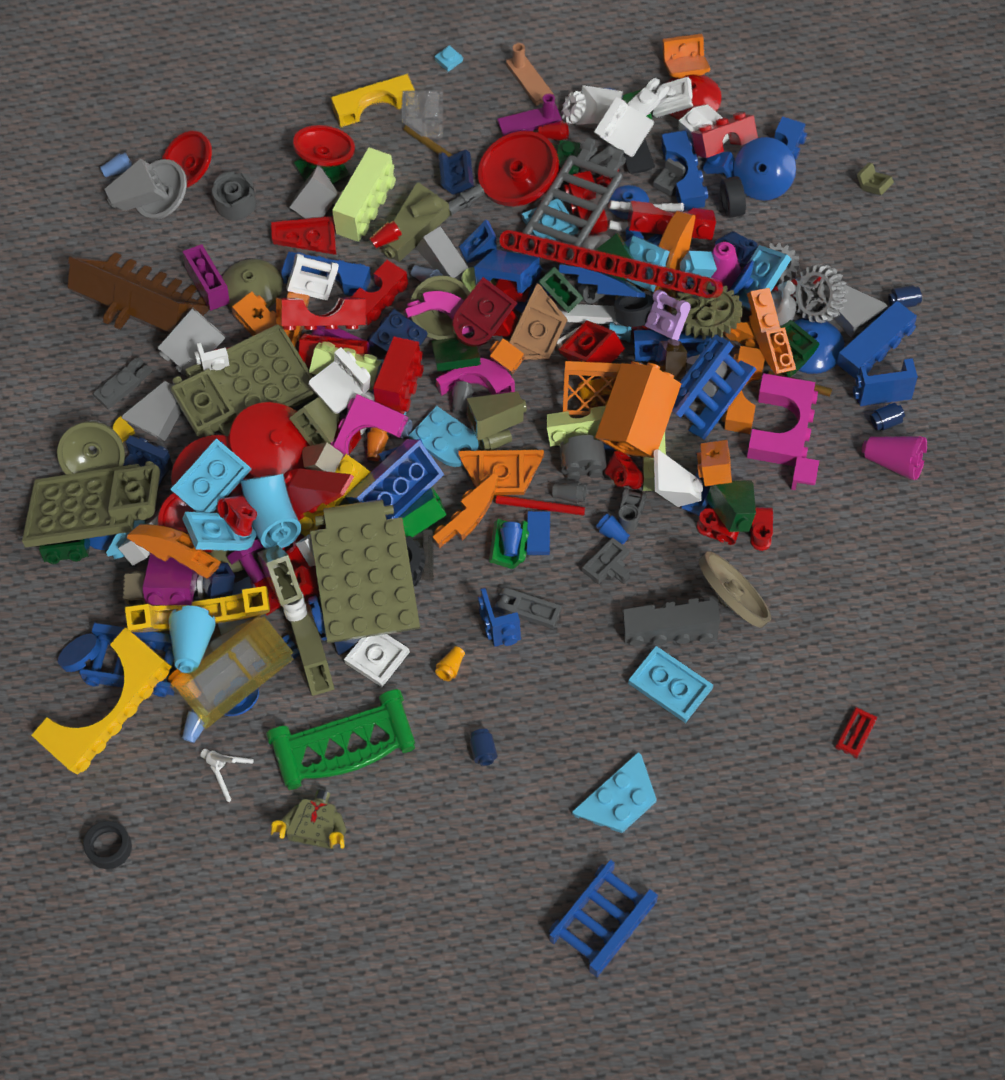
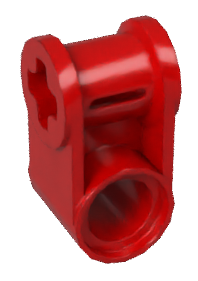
M614 451L604 472L619 487L626 485L631 489H639L644 481L642 471L639 470L628 455L620 451Z
M242 495L221 498L217 504L220 517L226 521L235 534L239 536L251 535L253 530L252 523L257 518V511L252 508Z
M756 507V515L750 527L751 544L756 550L764 551L771 546V538L773 536L772 507Z
M704 509L700 513L696 528L701 535L716 539L722 543L724 541L728 542V545L736 543L739 532H729L713 509Z

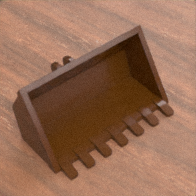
M114 253L108 261L69 256L68 289L84 299L107 308L108 310L103 317V322L106 324H110L119 313L114 322V327L117 329H122L130 318L169 335L192 307L202 316L209 310L202 296L199 300L192 298L197 290L196 286L190 285L183 294L177 292L182 280L175 278L168 287L161 284L167 277L166 273L159 272L153 280H149L146 277L152 270L151 267L145 265L138 274H135L131 271L137 262L129 259L121 268L116 265L122 257L119 253Z

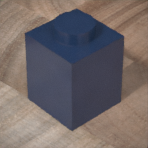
M220 563L219 568L208 579L204 577L203 589L209 599L232 596L235 575L229 564Z

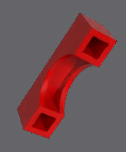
M631 201L627 219L629 231L664 234L675 213L659 209L652 203ZM692 208L686 212L696 215L691 238L712 240L716 225L714 211Z
M360 297L338 298L336 305L331 311L322 315H314L307 309L303 299L276 298V324L283 326V330H296V326H304L306 330H316L317 326H325V329H338V325H346V329H359V325H366V299Z

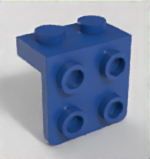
M481 588V596H478L479 613L481 619L485 622L487 639L493 641L494 647L503 644L505 646L514 645L518 640H521L518 613L515 612L495 618L486 588Z

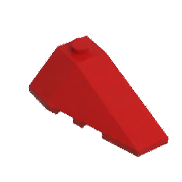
M300 468L286 471L284 473L285 484L298 520L303 519L304 513L307 511L310 513L317 511V508L322 503L328 505L344 496L354 476L346 473Z

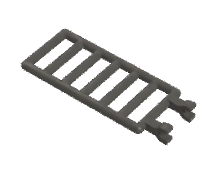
M587 137L579 156L571 155L567 158L523 230V233L531 234L535 230L569 244L581 246L623 178L622 173L617 171L626 161V157H623L624 150L616 148L606 168L589 161L590 157L596 153L597 147L593 146L595 140ZM576 165L612 178L608 187H604L568 173L572 166ZM565 181L601 194L602 197L595 204L558 189L562 182ZM553 197L593 212L588 220H584L548 205ZM546 214L581 227L582 230L578 237L538 222L542 215ZM534 241L529 242L528 246L531 250L534 247ZM548 247V253L551 255L554 249ZM572 249L567 253L569 260L573 257ZM541 265V274L545 275L551 268Z

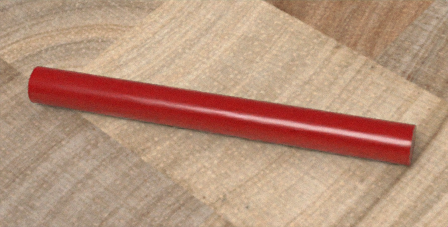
M501 495L496 496V504L581 516L585 514V507Z

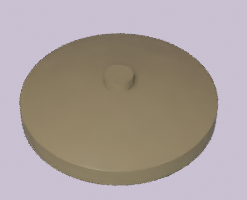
M709 551L699 559V566L708 584L716 593L719 602L723 606L730 608L739 617L759 628H763L771 621V613L762 597L734 566L721 556Z

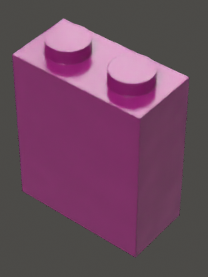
M150 553L143 583L145 604L192 605L198 574L172 557L165 562Z

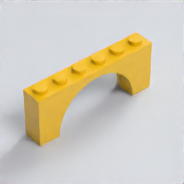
M126 627L110 644L118 654L124 669L123 691L114 709L101 721L82 728L64 727L47 717L31 735L68 770L77 775L80 772H84L90 766V761L94 756L105 749L107 741L121 730L122 724L126 719L136 713L139 704L144 699L150 697L153 693V688L159 681H163L168 676L169 670L172 668L169 663L133 632L128 631Z

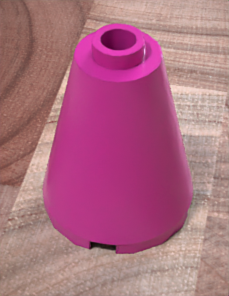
M721 242L712 251L717 270L711 278L720 280L723 287L727 286L728 292L741 273V268L734 246L728 242Z
M922 436L870 437L864 441L862 453L865 454L866 459L910 480H917L925 462L922 458L923 453L927 452V439Z

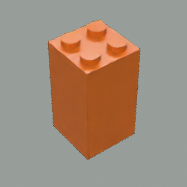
M634 361L631 364L621 363L595 438L626 455L654 458V450L659 449L681 383L674 379V375L662 372L656 364L647 363V365H643Z

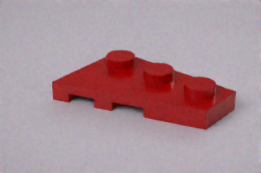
M333 216L271 222L273 244L337 255Z

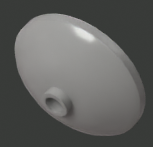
M168 159L157 160L150 164L154 167L168 196L165 199L137 207V210L149 219H161L173 213L181 204L186 192L187 180L183 168L176 162Z

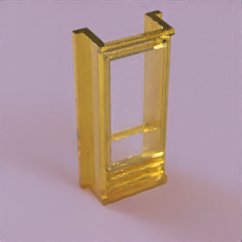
M258 616L205 657L198 669L191 673H185L172 683L170 687L175 693H180L201 719L200 724L206 730L294 659L291 655L294 652L264 616L262 618Z

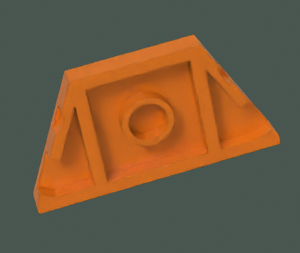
M544 450L459 451V458L475 488L479 486L478 483L484 476H491L494 472L498 475L495 495H524L544 457Z

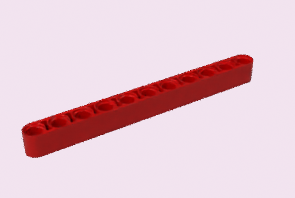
M506 230L499 238L500 245L507 250L705 298H717L723 292V284L720 280L519 231ZM513 235L515 238V242L511 246L509 239ZM531 240L534 241V247L532 250H530L528 246ZM552 244L554 251L550 255L548 253V247ZM572 249L573 257L569 260L567 253ZM591 253L593 261L589 265L587 263V256ZM611 258L613 266L611 269H608L606 265L607 260ZM629 263L633 265L631 274H628L626 271ZM649 268L653 270L651 279H648L646 275ZM670 272L673 274L674 280L671 284H669L666 280V277ZM690 277L694 280V286L691 289L687 287V280ZM712 282L715 290L712 294H709L707 286Z

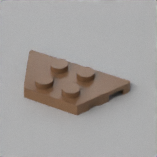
M536 284L509 342L524 353V360L550 359L568 321L540 284Z

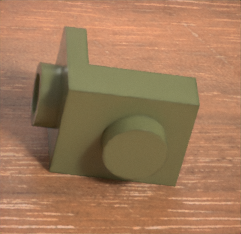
M870 162L857 174L861 189L877 195H882L894 183L892 176L877 173L873 163Z

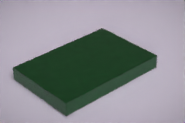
M467 335V336H464V337H466V338H471V337H473L474 335ZM456 337L432 341L437 371L481 365L477 346H467Z

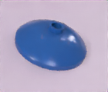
M762 137L748 142L741 148L734 162V177H740L744 193L756 200L766 201L780 197L791 187L796 175V161L793 153L787 145L774 138ZM762 164L766 165V170L764 172H760L759 167Z
M805 318L793 321L809 335L815 337L820 344L811 358L798 371L817 374L828 371L836 366L839 352L844 349V341L838 329L827 321L818 323L816 321L811 322Z

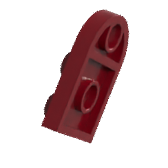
M482 277L453 317L452 328L456 338L467 346L476 347L484 345L493 337L517 305V302ZM466 327L471 328L474 336L471 338L464 337L462 329Z

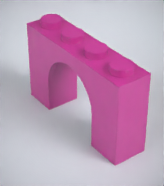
M763 373L758 402L789 409L796 416L798 424L792 430L785 433L752 429L747 458L795 467L797 457H807L808 447H804V443L810 440L811 428H807L808 422L813 423L815 410L811 409V404H816L818 391H814L815 382Z
M357 394L355 398L350 400L347 408L349 410L348 415L341 420L338 430H340L337 439L334 438L330 445L343 453L344 456L346 454L349 455V444L352 437L358 431L368 427L378 428L400 438L408 417Z

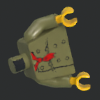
M317 790L314 801L302 799L300 804L295 805L281 820L274 821L271 825L270 834L273 835L274 832H280L279 838L283 839L287 831L286 834L289 841L334 850L335 844H340L341 849L344 848V838L347 829L342 815L337 812L335 805L328 804L330 793L325 790Z

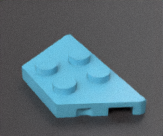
M638 752L572 812V815L623 833L657 800L642 755Z

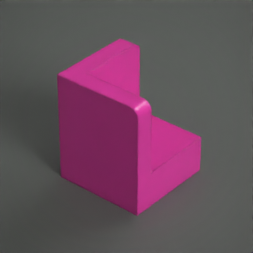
M797 457L791 490H796L797 483L815 485L819 460Z

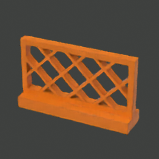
M565 361L563 412L569 411V415H589L591 408L587 404L596 396L606 406L607 403L599 393L606 386L613 389L610 383L617 377L621 364ZM569 375H578L584 381L575 391L569 385ZM583 376H591V377L588 378L587 380H585ZM594 376H600L606 382L597 392L588 383ZM605 377H613V378L610 379L609 381H607ZM584 385H587L595 393L586 402L577 394ZM568 388L573 392L569 397ZM573 395L583 403L576 411L567 410L568 400ZM583 407H586L589 411H580V410H581Z

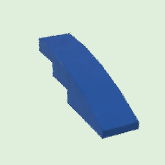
M561 264L559 266L560 273L579 275L578 283L598 285L597 294L645 298L646 293L612 275L576 266Z

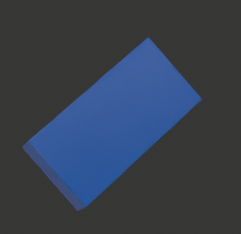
M528 511L527 530H529V536L527 539V555H550V512Z

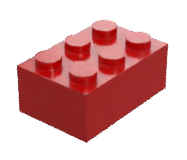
M393 337L373 387L375 402L401 414L409 411L410 397L416 393L417 379L422 377L424 365H421L422 351H420L419 342Z

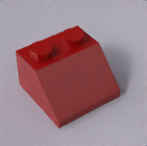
M586 320L558 350L569 361L612 363L625 348L615 331Z

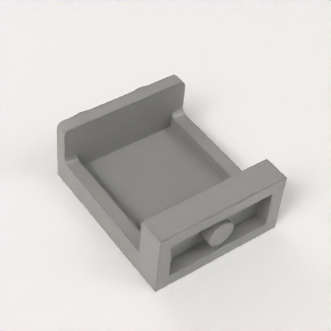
M192 307L158 346V349L161 350L159 354L168 362L170 359L177 364L175 368L185 376V370L197 364L194 352L198 351L197 343L202 344L204 353L214 351L225 339V335Z

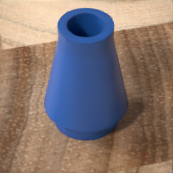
M608 513L596 526L600 534L610 539L614 538L622 545L630 537L617 519Z
M504 522L502 528H500L504 556H517L523 531L520 523Z

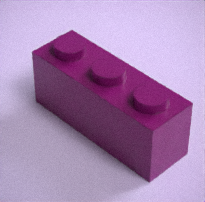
M203 245L184 250L185 269L210 311L230 304L228 287Z

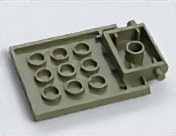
M275 325L226 349L230 366H226L221 370L207 369L203 371L202 364H195L185 370L188 379L182 381L181 377L177 376L172 380L175 385L171 387L174 398L198 437L214 435V432L218 430L222 435L228 436L236 417L251 405L262 402H274L293 409L318 396L309 386V381L313 378L312 374L309 373V369L280 325Z
M148 461L143 467H140L139 464L36 479L34 481L22 540L25 548L133 531L135 520H145L154 515L160 477L159 467L154 465L153 462Z
M383 499L323 508L324 515L315 516L316 526L326 524V529L310 531L327 643L420 629L402 517L386 520L385 516L394 514L393 505L384 506Z

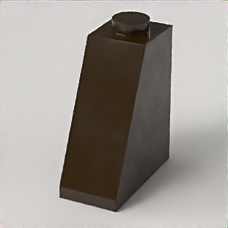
M678 340L660 341L655 364L660 367L662 372L674 375V379L681 382L686 375L687 351Z

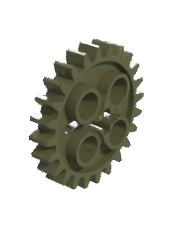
M709 283L707 286V291L709 294H712L715 290V286L713 287L711 286V283ZM727 286L723 287L722 294L717 298H705L684 292L677 293V298H674L679 301L684 300L690 304V311L682 331L686 330V336L693 333L694 339L699 335H702L703 340L706 339V336H710L712 339L716 334L722 338L723 332L730 334L731 328L736 329L737 323L741 322L742 302L739 301L738 295L734 296V290L727 292ZM671 307V313L676 315L677 310Z

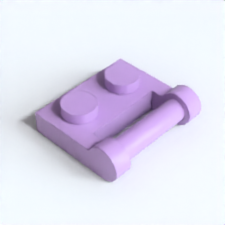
M656 290L653 294L654 303L645 326L671 339L678 340L690 311V304L684 300L674 299L662 290ZM664 305L675 308L677 314L674 315L663 310Z

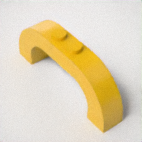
M266 586L243 589L241 594L194 601L192 605L152 606L150 604L125 607L127 627L130 632L168 631L169 615L174 609H176V612L182 610V606H198L208 610V615L212 618L213 616L215 617L216 624L252 618L270 612Z

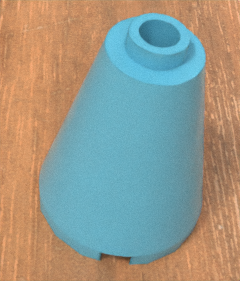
M182 606V610L176 612V609H174L169 615L168 623L175 667L183 673H191L198 669L215 629V617L213 616L212 618L208 615V610L198 606Z

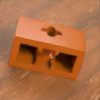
M250 292L232 306L233 315L252 336L277 325L276 313L274 311L270 312L266 307L264 299L260 295L256 296L253 292Z
M504 338L501 342L497 340L489 350L491 360L501 365L512 375L525 359L524 353Z
M728 440L701 443V452L697 453L699 478H704V485L732 483Z

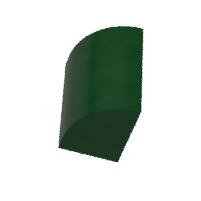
M552 267L538 281L567 313L584 299L555 267Z

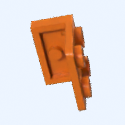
M702 34L662 39L663 62L670 76L683 78L685 75L694 74L700 76L710 72V66L704 56V37Z

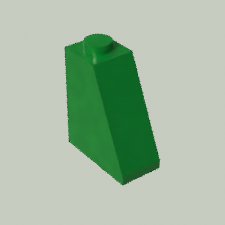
M431 487L398 518L402 517L405 537H414L447 514L441 498L434 488Z

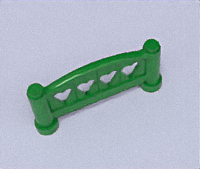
M395 689L379 696L380 707L291 735L288 726H279L269 730L266 733L267 740L273 746L284 784L288 790L301 787L303 779L332 777L361 769L380 760L398 748L401 749L402 753L414 750L415 740L402 704L404 698L401 690ZM375 725L390 736L388 741H380L377 745L370 743ZM352 732L367 743L366 748H358L355 752L348 751L347 748ZM329 740H332L344 750L342 756H335L331 760L325 758ZM307 747L322 758L319 764L312 763L309 767L302 765Z

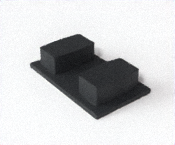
M646 139L643 140L633 157L626 153L623 154V157H626L625 162L629 174L642 173L655 168Z

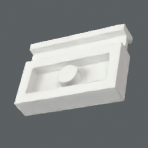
M685 77L665 83L669 86V92L654 108L653 115L657 118L693 107L691 79ZM659 85L658 88H656L653 93L656 94L657 90H658L662 85Z

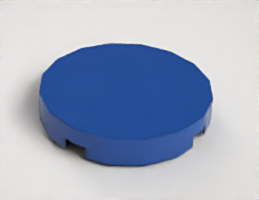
M315 595L309 597L308 602L309 605L312 604L311 612L317 629L322 634L321 639L326 641L323 612L318 597Z
M85 634L76 638L60 653L58 658L59 666L66 672H75L86 666L85 662L89 659L91 661L94 660L100 652L101 642L94 634Z

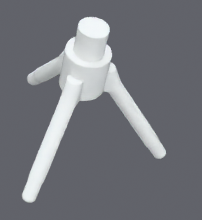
M207 749L202 750L201 757L206 759V763L211 765V769L215 773L227 802H230L231 798L220 774V769L226 762L252 764L254 762L253 759L226 756Z

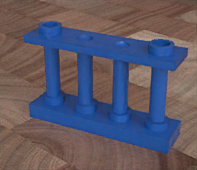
M717 335L712 338L681 380V387L671 412L680 418L684 414L693 423L688 431L705 440L756 371L755 367L741 360L737 363L729 355L734 346L728 340ZM723 361L733 370L726 380L715 372ZM709 379L719 387L713 398L702 390ZM696 397L706 405L699 416L689 408Z
M94 623L92 633L101 642V649L93 661L91 670L80 669V675L87 685L97 687L99 684L123 688L124 669L119 656L113 674L100 671L107 646L115 640L125 627ZM133 632L154 651L156 649L164 650L166 652L164 660L172 666L174 656L170 634ZM171 669L168 676L163 681H159L153 688L154 695L159 697H166V695L174 696L173 686L168 682Z
M612 860L607 865L602 864L598 868L594 881L561 921L557 920L549 930L551 933L550 942L555 944L561 937L589 959V972L596 977L600 975L657 903L658 894L649 889L646 895L643 893L639 894L612 874L615 863ZM605 881L635 902L634 906L636 907L631 913H624L597 892ZM590 899L620 921L619 924L621 926L616 932H609L582 911ZM575 918L604 940L606 945L601 951H594L567 930Z

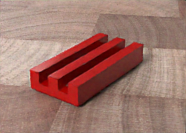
M856 707L835 748L841 749L844 753L851 754L857 759L877 717ZM859 714L862 717L848 745H845L843 743ZM866 719H869L870 722L855 750L852 746Z

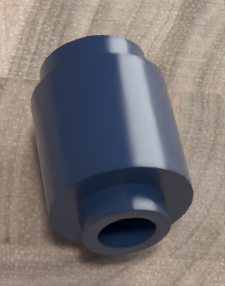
M913 285L893 288L891 293L888 294L889 304L892 306L898 301L906 308L917 306V304L922 302L921 290L918 286L914 287Z
M891 403L874 410V413L870 414V420L876 431L880 429L884 431L901 424L905 417L902 406L896 403Z
M488 729L475 730L470 734L471 738L469 740L474 762L481 766L491 765L497 758L493 736L489 733Z

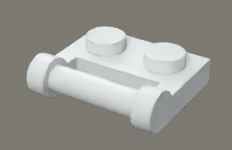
M296 254L286 286L287 291L310 295L311 297L328 301L338 271V263L331 262L329 264L304 258V255ZM305 266L325 271L328 274L326 277L301 271V267Z

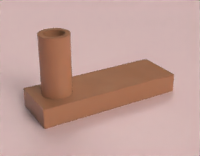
M522 43L514 44L513 58L506 61V66L537 106L543 103V96L545 94L553 95V92L526 58L525 46Z

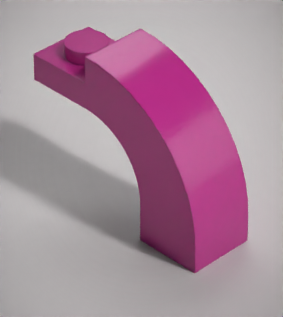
M426 292L421 295L423 303H420L419 300L408 303V308L404 310L406 318H410L427 311L436 310L447 314L453 321L456 311L464 300L448 292ZM469 327L462 329L463 335L473 332Z
M480 358L481 365L451 369L450 372L441 374L436 379V384L441 396L450 392L452 387L455 386V382L458 381L480 384L487 388L492 395L515 392V381L508 371L498 363Z

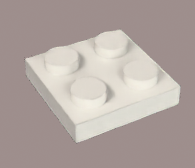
M387 634L361 638L344 661L345 664L383 687L410 651L409 648Z

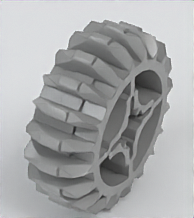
M821 264L809 266L806 268V271L800 272L801 277L795 279L798 285H795L796 293L792 296L796 298V306H799L797 312L803 313L802 318L809 319L811 322L824 323L832 321L833 317L839 316V311L845 309L842 303L848 301L844 298V294L848 291L843 288L847 284L845 281H841L843 275L837 274V269ZM818 277H821L820 281H817L816 284L813 283ZM824 303L826 304V307L823 310H818L820 306H822Z

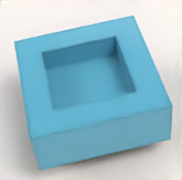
M449 45L435 56V61L449 72L463 61V57Z

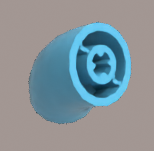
M284 474L240 481L243 496L252 508L257 511V518L253 520L252 525L261 544L268 549L276 545L284 548L293 543L301 532V524L292 507Z

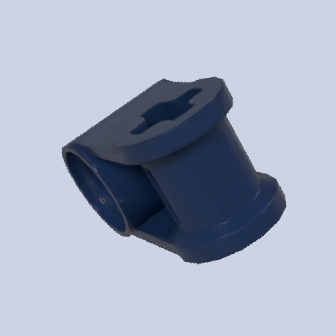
M734 231L728 232L715 242V246L721 242L732 244L735 248L739 265L744 267L758 248V244L755 241Z

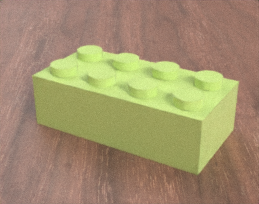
M368 148L332 209L336 234L358 242L362 235L365 236L367 234L370 221L375 220L380 204L383 205L385 203L388 190L392 189L395 185L396 178L393 173L394 165L392 164L391 155Z

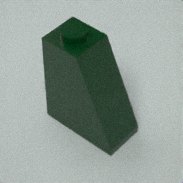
M752 480L711 485L706 500L728 531L748 532L756 515L754 484Z

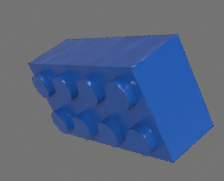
M407 439L344 497L350 504L383 499L384 506L393 505L394 514L385 515L386 520L394 519L401 516L444 473L420 440Z

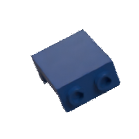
M495 249L474 267L476 285L482 277L489 282L493 278L517 282L518 293H523L540 277L542 272L539 257Z
M913 358L904 359L901 372L868 376L865 366H860L859 374L855 377L856 386H853L854 399H858L860 406L912 399L918 378Z

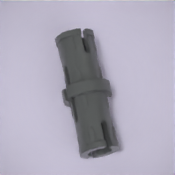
M476 184L468 191L459 193L457 198L448 203L450 216H453V214L464 207H470L472 202L484 196L485 192L482 186Z

